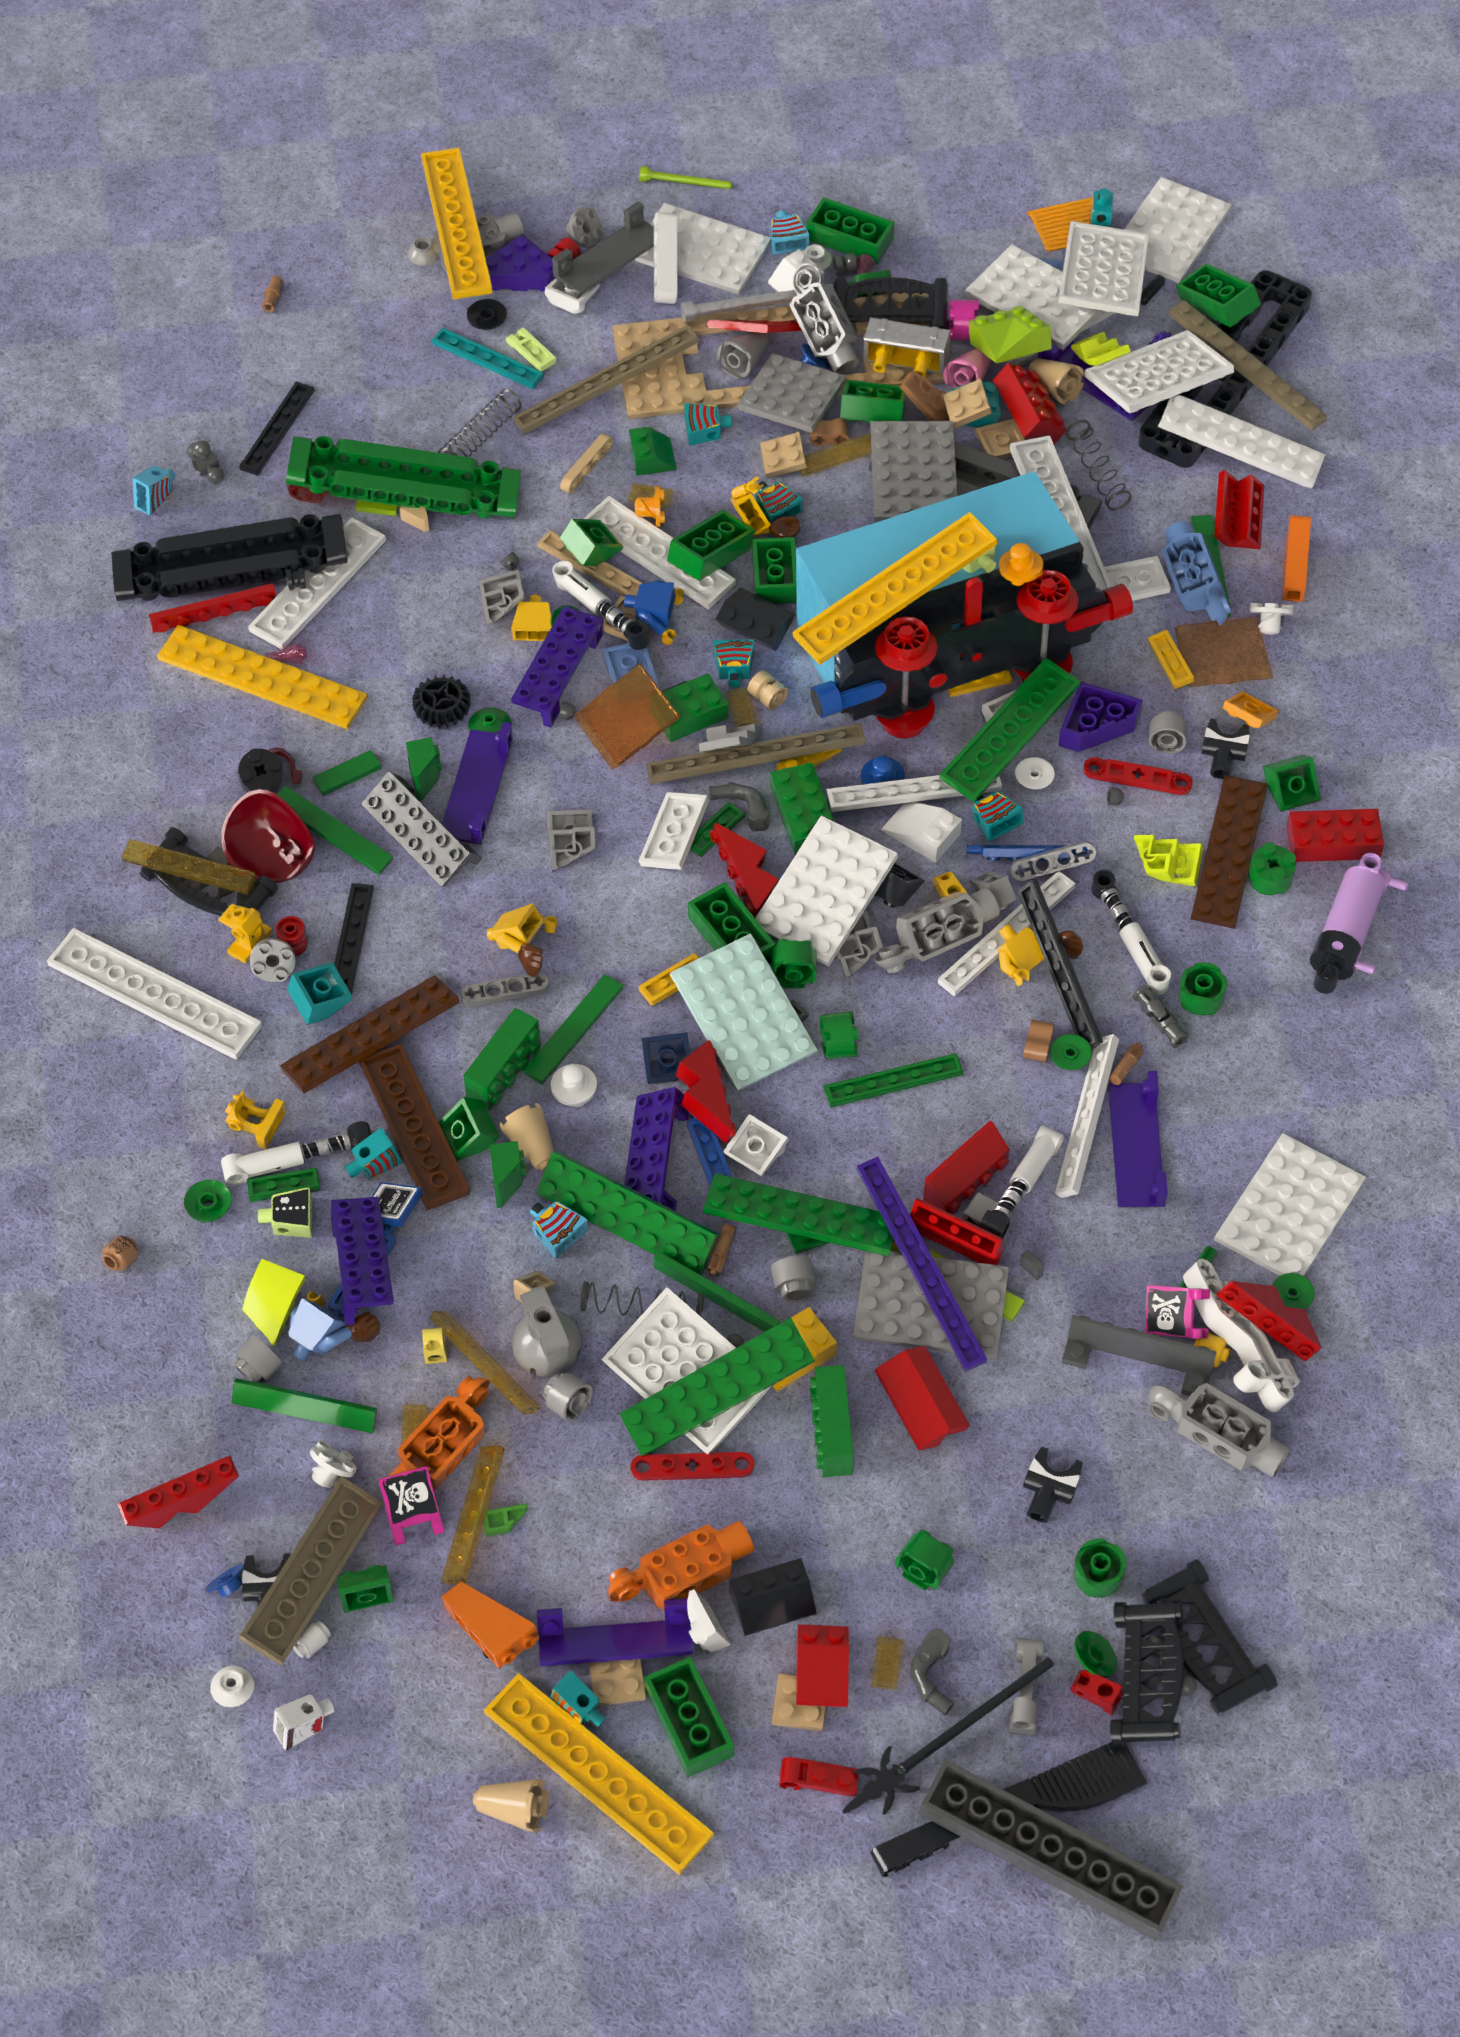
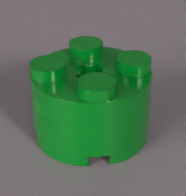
M1271 842L1265 843L1253 853L1248 878L1252 887L1257 892L1268 896L1286 892L1293 882L1296 856L1282 846L1274 845Z
M781 939L777 941V945L772 949L771 970L782 988L803 989L805 984L809 982L813 984L817 978V953L811 941Z
M1207 962L1195 963V966L1189 969L1186 968L1181 977L1178 993L1181 1007L1196 1015L1215 1014L1224 1002L1227 988V978L1220 972L1221 969Z
M853 1011L820 1015L819 1026L820 1035H822L823 1040L821 1044L825 1060L858 1057L857 1043H854V1040H858L857 1026H852L854 1024Z
M919 1530L918 1533L911 1536L895 1559V1566L897 1569L900 1566L904 1571L902 1576L923 1590L933 1587L932 1590H936L954 1564L952 1556L954 1550L949 1544L941 1543L933 1538L929 1532Z
M1098 1538L1087 1541L1081 1546L1076 1555L1073 1577L1078 1588L1088 1597L1102 1598L1110 1596L1121 1587L1126 1569L1125 1554L1118 1545L1106 1542L1107 1540Z

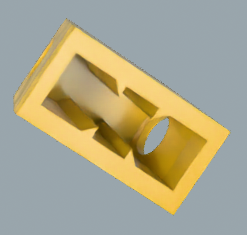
M539 595L529 596V602L521 601L518 603L512 624L513 640L544 641L552 628L550 624V606L548 602H541L542 598Z

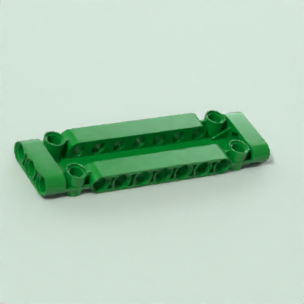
M293 436L286 485L306 487L316 494L329 491L333 496L409 508L425 507L426 510L442 513L469 515L474 512L480 518H490L492 515L515 518L521 470L502 467L501 470L494 461H484L481 466H478V462L470 457L357 440L341 439L334 445L333 440L328 436H319L315 442L312 441V438Z

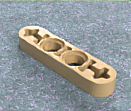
M604 433L600 434L563 477L560 489L572 494L584 480L583 477L593 470L594 464L599 462L611 449L613 438Z

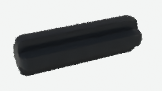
M1156 275L1141 292L1140 304L1146 305L1165 284L1164 276Z

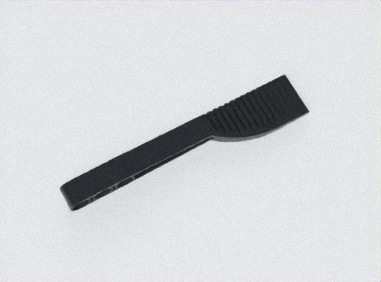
M1110 1742L1093 1751L1082 1754V1756L1064 1762L1062 1765H1057V1767H1053L1049 1771L1046 1770L1044 1773H1039L1038 1776H1032L1031 1779L1028 1778L1003 1790L1038 1809L1065 1812L1085 1810L1102 1805L1146 1785L1147 1781L1127 1745L1113 1746ZM930 1821L876 1846L871 1850L870 1854L881 1876L887 1877L888 1873L892 1871L896 1873L911 1866L910 1863L918 1859L922 1861L932 1856L933 1852L941 1848L947 1849L950 1846L949 1842L961 1836Z

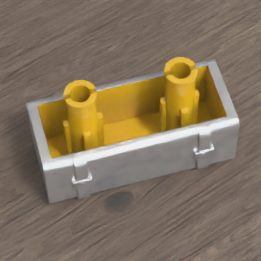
M870 317L864 336V361L873 362V370L875 372L884 373L886 365L915 369L914 371L924 378L926 377V371L944 374V368L947 365L950 354V330Z

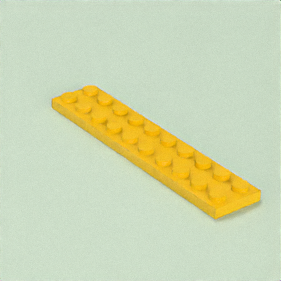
M460 148L421 153L453 300L492 294V285Z
M969 512L792 632L793 637L821 665L996 546L997 538Z
M177 625L157 655L158 660L345 729L350 727L368 698L364 692L181 625Z
M520 1673L484 1709L485 1715L678 1875H681L714 1837V1833Z

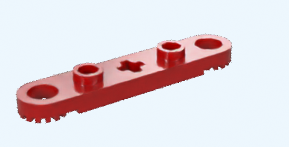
M1089 757L1084 762L1083 772L1090 779L1177 795L1188 794L1192 789L1193 779L1191 776L1189 777V774L1186 775V773L1173 772V770L1113 759L1106 760L1099 757ZM1091 765H1096L1100 767V770H1095L1094 772V770L1091 771L1089 767ZM1136 773L1141 774L1140 778H1135ZM1184 781L1187 785L1178 787L1176 782Z
M746 1452L709 1453L708 1455L706 1453L652 1454L636 1456L632 1460L630 1467L633 1477L642 1481L743 1478L753 1472L754 1459ZM739 1460H746L749 1466L744 1470H740L735 1467V1463ZM691 1461H695V1465H699V1467H695V1471H690V1468L685 1466L690 1465ZM640 1463H647L650 1469L645 1473H641L636 1470V1466Z

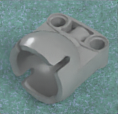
M544 1286L521 1294L520 1299L523 1305L524 1317L516 1326L511 1341L515 1360L525 1371L532 1374L535 1369L536 1376L545 1378L553 1377L556 1374L564 1373L571 1369L577 1361V1355H580L582 1348L579 1327L569 1315L554 1309Z

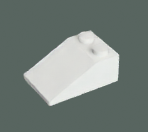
M909 802L904 803L881 831L936 863L961 834L962 819L944 808Z

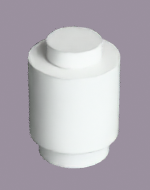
M320 1621L310 1623L302 1632L293 1649L301 1658L304 1656L310 1658L328 1642L331 1633Z

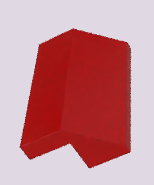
M1226 470L1218 475L1214 537L1225 546L1249 549L1261 548L1264 484L1252 474L1239 481Z
M919 1198L915 1199L910 1216L920 1235L978 1263L999 1265L1005 1248L1003 1238Z
M926 1346L904 1350L875 1369L876 1375L918 1451L940 1445L946 1435L966 1431L970 1426Z

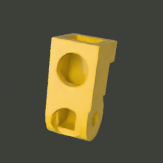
M951 871L933 878V885L941 898L954 892L967 893Z

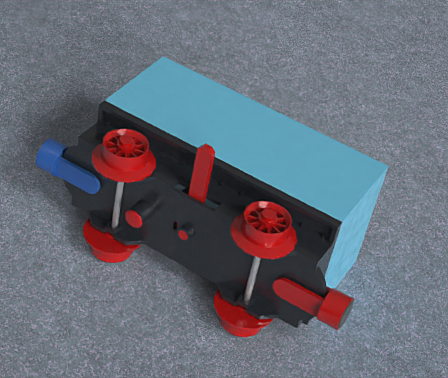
M1035 471L796 548L798 629L969 512L997 538L994 559L996 567L990 573H987L982 568L973 573H968L962 568L821 665L809 655L824 682L811 687L810 690L813 707L820 718L839 712L841 714L846 712L850 714L853 721L874 715L890 735L902 739L913 738L919 735L931 722L935 712L932 698L936 693L1010 668L1014 669L1022 682H1024L1045 658L1070 674L1073 666L1071 649L1090 642L1091 634L1103 622L1131 615L1133 613L1131 594L1124 584H1119L1102 591L1096 587V583L1082 563L1084 547ZM1016 543L1029 545L1031 550L1038 553L1043 560L1042 575L1032 581L1025 582L1021 586L1013 585L1011 581L1005 579L999 572L1001 556Z

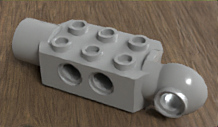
M984 888L971 895L954 892L897 918L896 922L901 946L899 944L888 946L880 950V954L873 960L878 966L886 969L887 973H894L906 967L905 961L912 958L913 960L923 962L982 935L983 924L999 917L998 903L992 892Z
M1208 1383L1198 1386L1187 1401L1180 1398L1173 1390L1163 1386H1153L1149 1391V1412L1153 1417L1160 1421H1166L1168 1418L1173 1419L1177 1422L1178 1433L1241 1471L1254 1466L1273 1478L1290 1452V1447L1271 1437L1270 1420Z

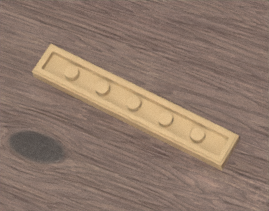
M551 530L537 543V547L561 561L570 562L575 569L624 597L626 594L637 595L639 585L642 584V582L605 561L598 566H583L579 564L573 553L566 549L565 544L560 539L561 536Z

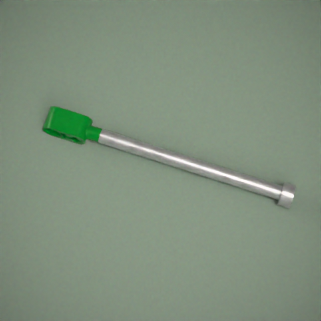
M883 270L854 276V281H848L847 283L851 284L867 279L892 277L891 271ZM795 290L695 305H693L692 301L681 302V315L684 323L692 322L698 316L790 303L793 297H796L798 294ZM857 293V297L869 296L867 293Z

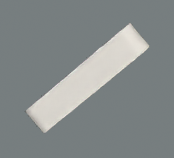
M656 212L654 218V302L675 304L677 299V214Z

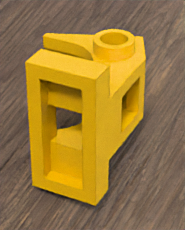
M231 904L218 921L230 927L232 935L237 938L227 949V953L246 964L250 960V954L254 946L260 941L267 939L273 931L271 927L262 923L260 919L261 914L256 909Z
M243 1090L240 1095L235 1093L233 1099L236 1101L231 1099L225 1110L228 1113L225 1122L235 1131L244 1130L255 1134L258 1147L267 1149L286 1114L284 1101L275 1099L271 1108L261 1109L254 1106L255 1102L246 1097ZM250 1115L261 1119L259 1124H253L247 1120Z

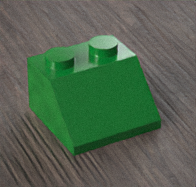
M651 427L629 429L630 449L636 476L677 470L670 437Z
M571 519L560 537L566 549L571 551L577 558V562L583 566H598L623 549L622 544L601 520Z
M432 737L406 742L409 769L419 801H422L439 780L438 771H442L439 747L433 744Z
M1302 754L1263 766L1265 781L1268 784L1267 787L1280 811L1321 800L1313 757Z
M463 1097L439 1121V1125L456 1161L488 1150L490 1148L489 1145L494 1144L500 1138L483 1100Z
M518 1141L489 1145L497 1208H501L520 1188L522 1176H526L524 1151L518 1149Z
M373 1565L368 1567L367 1570L358 1572L347 1571L340 1576H336L344 1613L394 1602L386 1565Z

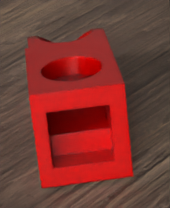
M1080 1670L1070 1688L1073 1694L1084 1700H1089V1702L1103 1708V1711L1110 1715H1113L1123 1697L1122 1685L1097 1674H1091L1087 1670Z

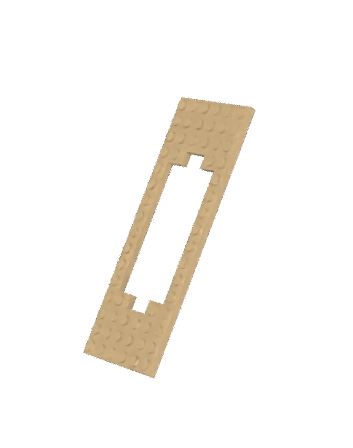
M899 293L892 294V298L898 308H901L909 297L907 293H902L901 295ZM922 293L920 295L924 297H929L927 293ZM889 295L872 296L878 308H881ZM868 296L853 298L858 308L863 305ZM790 305L698 316L695 317V321L685 323L682 318L612 325L617 359L620 361L686 325H689L696 335L738 331L707 328V320L709 319L724 321H797ZM854 322L856 334H865L869 322ZM909 322V324H915V325H921V326H927V327H929V323H920V322H919V323H910V322ZM697 344L622 383L628 419L684 413V404L686 403L715 404L718 409L738 407V402L749 386L706 390L703 373L686 374L683 355L698 353ZM862 354L865 372L846 374L845 376L846 380L901 385L907 375L915 369L886 365L884 373H877L873 370L874 363L864 361V354ZM926 371L925 379L932 384L945 383L943 374ZM845 385L838 395H842Z

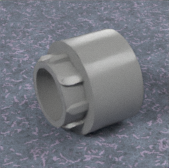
M1166 710L1158 713V715L1151 719L1149 724V745L1154 751L1175 754L1184 749L1187 738V723L1180 714L1175 711Z
M802 1255L790 1256L780 1259L771 1265L775 1291L780 1293L785 1300H800L812 1293L816 1280L810 1257Z
M253 1335L235 1353L238 1358L234 1361V1367L252 1382L259 1383L262 1379L266 1382L283 1364L271 1349Z
M560 1373L554 1375L547 1382L543 1396L546 1399L548 1409L567 1421H574L588 1407L593 1389L591 1385L572 1373Z

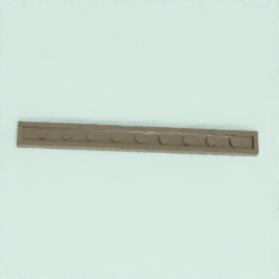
M1185 300L1169 309V316L1233 364L1234 369L1308 429L1313 431L1327 421V415Z
M686 325L513 416L514 423L525 435L699 343V338L691 327Z
M861 723L752 743L750 745L646 763L649 782L650 784L862 745L865 744V737Z

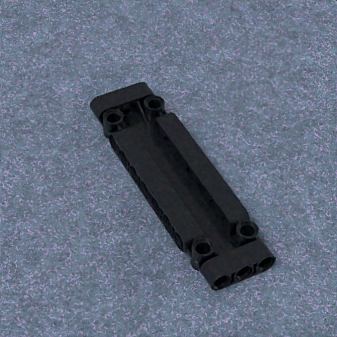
M307 514L300 519V523L295 518L290 517L162 538L156 542V547H152L148 542H139L134 546L133 551L130 548L111 552L114 592L117 601L136 598L151 601L157 598L158 595L167 598L285 579L287 578V569L296 571L299 568H304V570H308L311 573H319L325 567L348 563L341 514L323 516L321 520L316 515Z

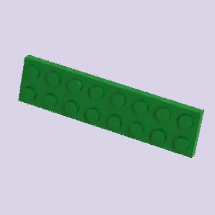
M1045 658L940 773L939 779L975 803L1078 689L1081 681Z
M557 1150L552 1151L536 1194L553 1203L560 1202L588 1221L654 1255L659 1251L700 1275L704 1272L719 1233Z
M717 1173L714 1174L703 1207L704 1214L889 1256L894 1240L881 1214L877 1210Z
M789 1318L619 1413L641 1456L649 1455L812 1364L815 1360L792 1318Z

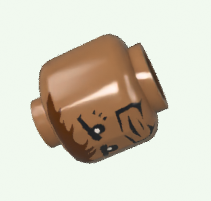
M120 1235L113 1238L102 1250L104 1264L111 1270H125L138 1257L136 1242L130 1237Z

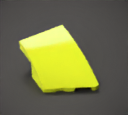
M1105 332L1095 333L1091 337L1071 345L1075 354L1085 363L1092 366L1100 365L1131 352L1128 344L1119 346L1117 338L1107 339Z
M1134 835V840L1148 876L1161 881L1197 886L1204 849L1201 843L1180 844L1178 839H1156L1154 835Z
M261 1259L248 1288L243 1311L269 1339V1342L272 1345H276L286 1328L285 1322L296 1305L295 1298L306 1279L305 1275Z

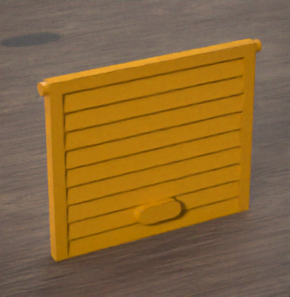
M1092 197L1027 212L1028 216H1031L1047 252L1067 247L1071 221L1090 224ZM1098 215L1097 220L1103 222L1101 216Z

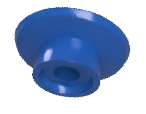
M802 344L801 350L804 355L800 359L801 362L826 370L830 369L826 359L815 357L810 346Z
M244 1564L236 1565L221 1574L207 1585L205 1591L212 1592L217 1590L221 1597L228 1596L242 1586V1580L238 1575L243 1571Z

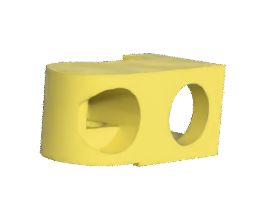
M443 1328L422 1329L425 1364L447 1362L446 1339L443 1334ZM439 1355L440 1357L433 1358L430 1356Z

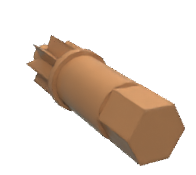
M1131 1044L1126 1053L1123 1054L1121 1061L1109 1078L1114 1085H1120L1133 1066L1137 1064L1143 1054L1142 1044Z
M730 1224L723 1225L714 1251L711 1253V1259L707 1268L710 1271L709 1275L711 1277H716L717 1274L720 1275L724 1263L727 1261V1255L735 1233V1227Z

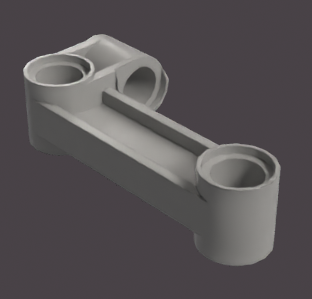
M1018 1637L1016 1661H1022L1021 1676L1034 1668L1035 1663L1042 1662L1044 1640ZM1034 1681L1021 1689L1019 1697L1014 1699L1009 1733L1035 1736L1037 1703L1032 1701Z

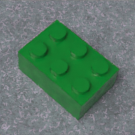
M846 380L841 399L840 418H845L847 421L864 420L867 423L871 421H902L906 409L907 395L900 388V385Z
M795 537L752 539L755 594L775 604L797 603Z
M707 673L651 696V712L669 741L673 742L728 719V702L710 674Z

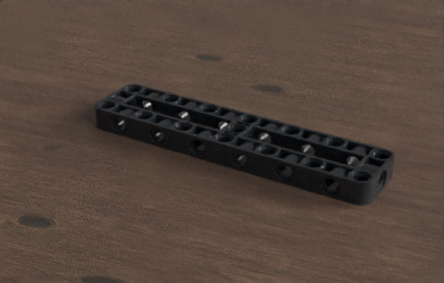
M1263 270L1251 281V284L1255 286L1261 305L1252 313L1242 318L1236 325L1228 327L1220 323L1217 327L1234 341L1238 342L1246 326H1250L1259 314L1260 308L1265 301L1272 300L1281 304L1247 350L1267 366L1309 310L1312 291L1308 287L1272 271ZM1234 369V373L1218 378L1223 383L1206 406L1228 415L1232 414L1253 385L1236 369ZM1203 385L1179 395L1194 400L1203 388ZM1169 399L1162 400L1141 426L1139 446L1141 449L1179 467L1189 468L1194 465L1206 449V446L1158 427Z

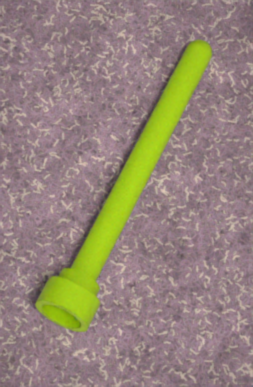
M648 166L640 167V182L655 179L724 189L732 188V182L656 172L653 169H649Z

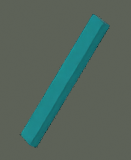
M443 327L432 339L433 345L533 390L544 378L543 372Z

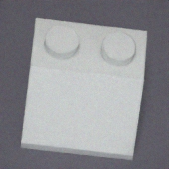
M797 250L782 260L769 279L768 284L777 292L794 290L792 285L794 272L804 263H811L818 268L822 277V283L824 284V271L801 250Z

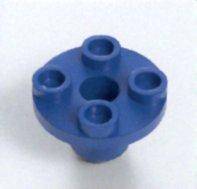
M886 755L869 760L861 771L862 784L905 779L902 765Z

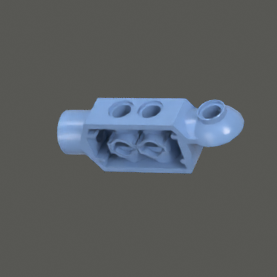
M1176 522L1165 531V538L1168 544L1162 549L1178 597L1186 611L1206 609L1212 622L1217 620L1219 626H1221L1226 621L1228 614L1232 613V610L1225 596V591L1209 547L1202 534L1195 533L1190 522Z

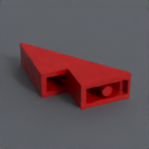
M715 823L714 830L710 831L711 840L719 848L720 859L726 862L728 875L736 883L735 887L738 896L743 898L745 907L756 918L779 881L775 876L760 869L765 862L767 850Z
M708 1040L680 1062L676 1077L689 1087L685 1092L681 1106L727 1144L730 1137L735 1136L736 1127L735 1123L731 1122V1107L726 1102V1087L722 1085L721 1068L717 1066L716 1062L717 1052L712 1047L711 1041Z
M1230 1281L1216 1293L1217 1297L1303 1361H1307L1322 1348L1305 1309L1285 1307L1276 1286Z
M229 1455L119 1502L117 1505L125 1525L158 1529L164 1526L178 1512L198 1513L235 1481L239 1474Z

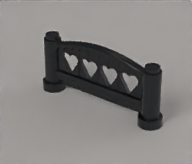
M899 277L873 278L848 284L845 278H836L835 282H833V288L850 322H869L870 317L884 318L902 323H929V327L934 326L949 330L950 322L947 320L948 283L945 278H937L933 284ZM853 293H867L869 295L860 308H858L851 297ZM873 293H887L889 295L881 308H878L873 300ZM899 293L901 295L902 293H907L909 297L901 308H898L892 298V294ZM914 293H919L920 295L927 293L929 295L921 308L917 306L912 298Z
M170 827L166 832V838L142 866L139 873L147 881H151L154 878L158 879L171 893L189 905L218 916H222L229 907L227 903L220 902V899L237 891L236 905L249 909L254 908L258 911L269 896L272 897L278 890L277 884L265 875H260L256 882L253 883L186 847L185 844L188 842L187 836L175 827ZM183 863L181 877L175 878L173 874L166 873L168 868ZM201 872V880L198 887H192L190 883H184L185 878ZM219 882V890L216 897H210L209 893L202 892L204 887Z
M1195 1559L1187 1563V1568L1146 1589L1142 1597L1146 1604H1192L1186 1618L1176 1622L1183 1649L1184 1666L1205 1689L1212 1693L1213 1698L1210 1699V1704L1217 1714L1220 1712L1224 1713L1264 1690L1269 1692L1276 1688L1278 1683L1267 1664H1263L1255 1669L1201 1585L1208 1582L1209 1577L1201 1562ZM1185 1624L1206 1625L1198 1641H1191L1189 1639V1633L1183 1630ZM1214 1645L1220 1647L1213 1661L1207 1663L1202 1659L1203 1654L1197 1652V1646ZM1213 1666L1234 1667L1227 1682L1224 1684H1219L1216 1681V1675L1210 1672V1668Z
M1115 1602L1114 1604L1116 1628H1125L1123 1719L1111 1720L1110 1738L1113 1746H1124L1125 1742L1175 1741L1176 1738H1181L1180 1723L1174 1722L1184 1681L1183 1649L1176 1626L1178 1620H1183V1607L1181 1604L1127 1605L1126 1602ZM1158 1628L1165 1629V1633L1162 1635L1165 1642L1162 1645H1156L1143 1638ZM1158 1651L1165 1653L1162 1658L1164 1666L1160 1669H1156L1143 1660ZM1158 1674L1164 1676V1680L1161 1682L1164 1689L1159 1693L1142 1685ZM1157 1698L1164 1700L1161 1705L1163 1709L1161 1716H1154L1142 1709Z

